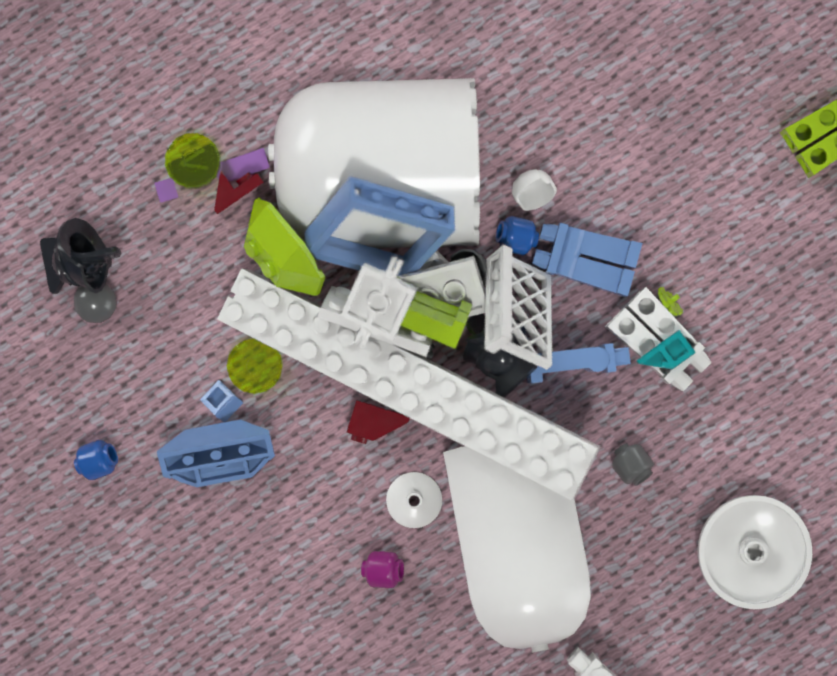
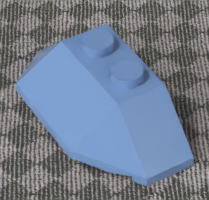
M241 419L186 429L157 450L163 477L173 478L194 487L251 478L269 460L275 457L269 430Z

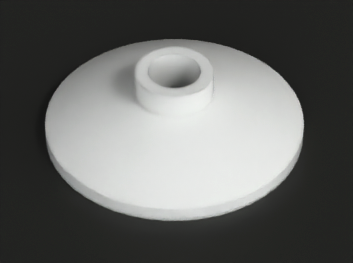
M419 472L406 473L399 476L390 485L386 497L387 508L392 518L400 525L408 528L424 527L438 516L442 506V494L437 483L428 475ZM413 495L418 496L420 499L417 506H412L409 503V498Z

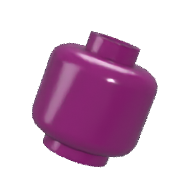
M372 551L367 560L362 562L361 575L366 577V581L371 587L394 588L398 582L403 580L404 562L394 552Z

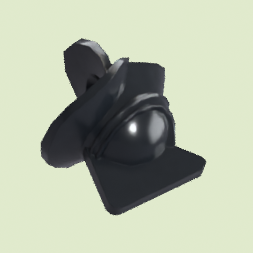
M79 218L65 221L60 226L56 238H42L40 240L48 288L51 294H58L64 283H68L70 286H82L93 293L101 292L106 283L108 269L112 267V259L118 258L122 254L120 248L116 246L106 248L96 230L87 221Z
M482 313L468 317L465 325L472 336H469L465 341L467 345L463 353V360L476 364V367L484 375L496 380V394L505 398L534 372L538 365L502 349H499L496 353L485 350V314ZM519 319L514 320L517 325L521 323ZM523 326L520 329L527 338L529 336V333ZM512 333V340L510 342L521 346Z

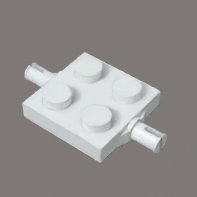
M392 257L386 271L379 270L366 263L362 266L340 315L360 328L354 341L356 346H358L362 339L359 347L365 348L370 334L380 335L391 341L396 337L418 289L397 277L403 260L399 259L395 266L398 258Z

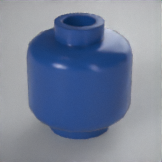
M509 216L504 221L499 222L496 230V242L499 243L500 247L505 245L512 248V253L525 255L529 253L532 247L535 248L537 246L539 232L536 231L533 221Z
M96 440L81 446L77 450L74 467L77 473L83 475L86 479L96 480L111 474L115 470V466L118 463V455L112 444L103 440Z

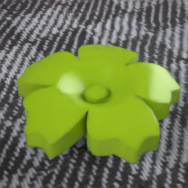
M664 287L658 288L659 299L664 307L674 316L681 315L683 309L676 303L680 296L678 294L673 296L672 293L666 292Z

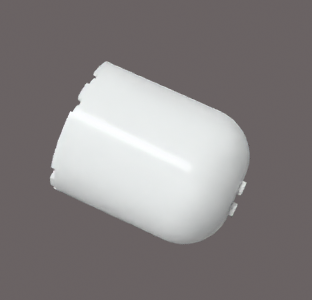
M475 79L326 82L301 90L283 108L276 124L274 144H269L268 146L269 161H274V172H269L270 189H275L276 199L281 216L302 241L305 242V231L351 176L453 206L455 231L441 246L479 245L480 203L477 202L480 190L478 116H475L477 110L476 89H474ZM353 209L331 236L373 248L412 247L427 230Z

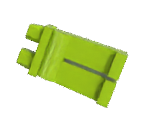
M837 100L780 132L792 153L797 152L837 127ZM837 131L795 156L808 178L837 160Z
M416 291L401 326L456 348L473 304L462 300L460 307Z

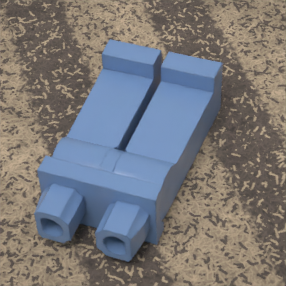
M559 223L558 226L553 224L542 225L539 239L552 242L553 244L550 253L539 249L535 250L532 260L533 265L545 269V273L551 275L555 274L622 297L629 295L635 271L625 268H636L643 243L568 227L564 223ZM580 255L586 256V257H589V258H593V259H597V260H600V261H604V262H607V263L615 264V265H618V266H622V267H625V268L622 269V268H618V267L611 266V265H608V264H604V263H600V262L593 261V260H590V259H586V258L580 257Z
M613 343L599 345V347L552 352V366L547 370L538 366L527 377V383L543 382L542 373L575 369H584L588 372H616V366L630 364L629 347L614 349Z

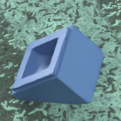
M220 380L200 399L223 422H226L243 404L242 400Z

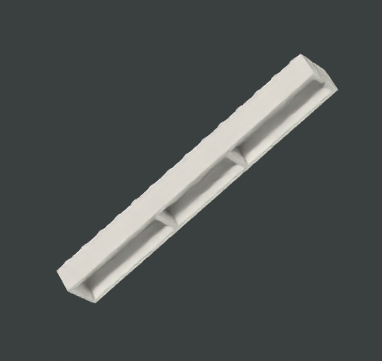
M241 268L231 289V292L235 293L234 297H227L217 320L570 500L576 498L601 446L412 351L371 336L365 348L359 347L362 339L358 346H356L354 341L359 332L318 318L321 305L291 290L276 287L270 279L252 270Z

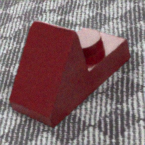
M221 170L214 211L219 214L264 183L258 173L252 176L248 172L236 181L239 186L234 189Z

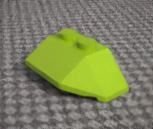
M261 198L255 199L244 243L247 255L256 261L264 276L270 278L276 287L314 296L320 294L325 275L322 270H318L316 261L306 244L270 202Z

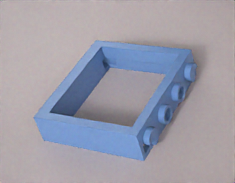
M350 176L305 231V244L315 259L360 271L364 263L379 270L386 271L391 258L397 257V261L399 259L403 260L397 276L416 272L455 231L454 207ZM353 209L427 230L403 256L331 236Z

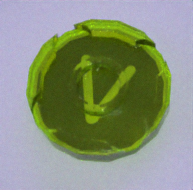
M186 133L177 137L169 149H167L165 168L170 178L179 186L187 189H200L209 185L217 177L221 168V155L217 146L209 138L199 133Z
M255 338L244 340L237 344L230 352L227 361V371L234 386L243 392L252 394L263 393L274 387L280 379L283 369L282 358L278 350Z

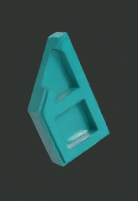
M677 330L637 359L636 362L641 365L674 369L696 352L681 331Z

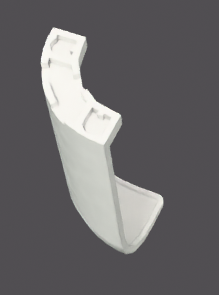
M466 446L443 452L469 595L478 621L487 634L504 647L516 649L531 648L532 653L549 650L548 644L560 642L576 632L586 617L591 598L590 576L575 500H570Z

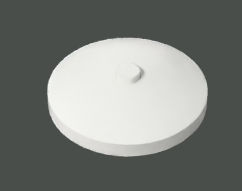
M747 495L724 503L707 519L698 541V562L708 585L727 602L746 609L770 608L788 600L805 582L812 563L811 538L802 519L786 504L766 496Z

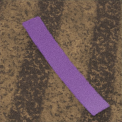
M264 148L220 162L217 171L218 180L221 170L227 179L232 181L241 178L248 172L253 174L269 168ZM173 178L155 182L160 202L178 198Z

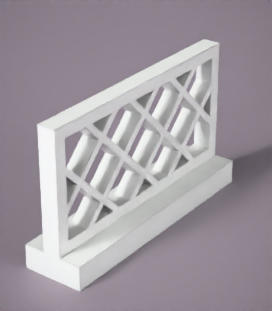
M502 245L486 259L485 350L496 353L499 349H502L547 370L552 366L551 275L512 257V248ZM512 268L516 269L521 277L520 279L515 277ZM532 277L542 282V290L538 288ZM525 282L532 295L529 296L520 283ZM512 287L521 299L519 302L512 295ZM536 298V300L542 307L541 313L533 303L532 299ZM524 304L533 317L528 318L520 305ZM512 310L521 322L518 325L512 318ZM533 321H536L541 328L542 335L538 333L532 324ZM524 326L533 340L528 341L520 328ZM512 333L521 346L510 342L512 340ZM535 343L538 346V348L542 352V356L536 353V351L532 347V344Z

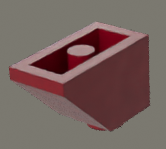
M356 400L346 433L352 434L351 440L367 444L368 440L374 441L409 423L410 418L404 414Z

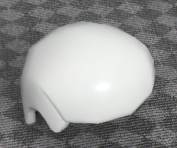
M536 169L520 174L513 182L512 195L516 203L525 211L535 210L546 205L554 198L557 192L551 177L546 172Z

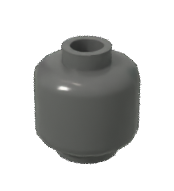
M625 443L614 451L616 457L612 461V468L625 484L633 483L637 486L653 474L651 469L654 462L641 445L633 444L629 446L628 443Z

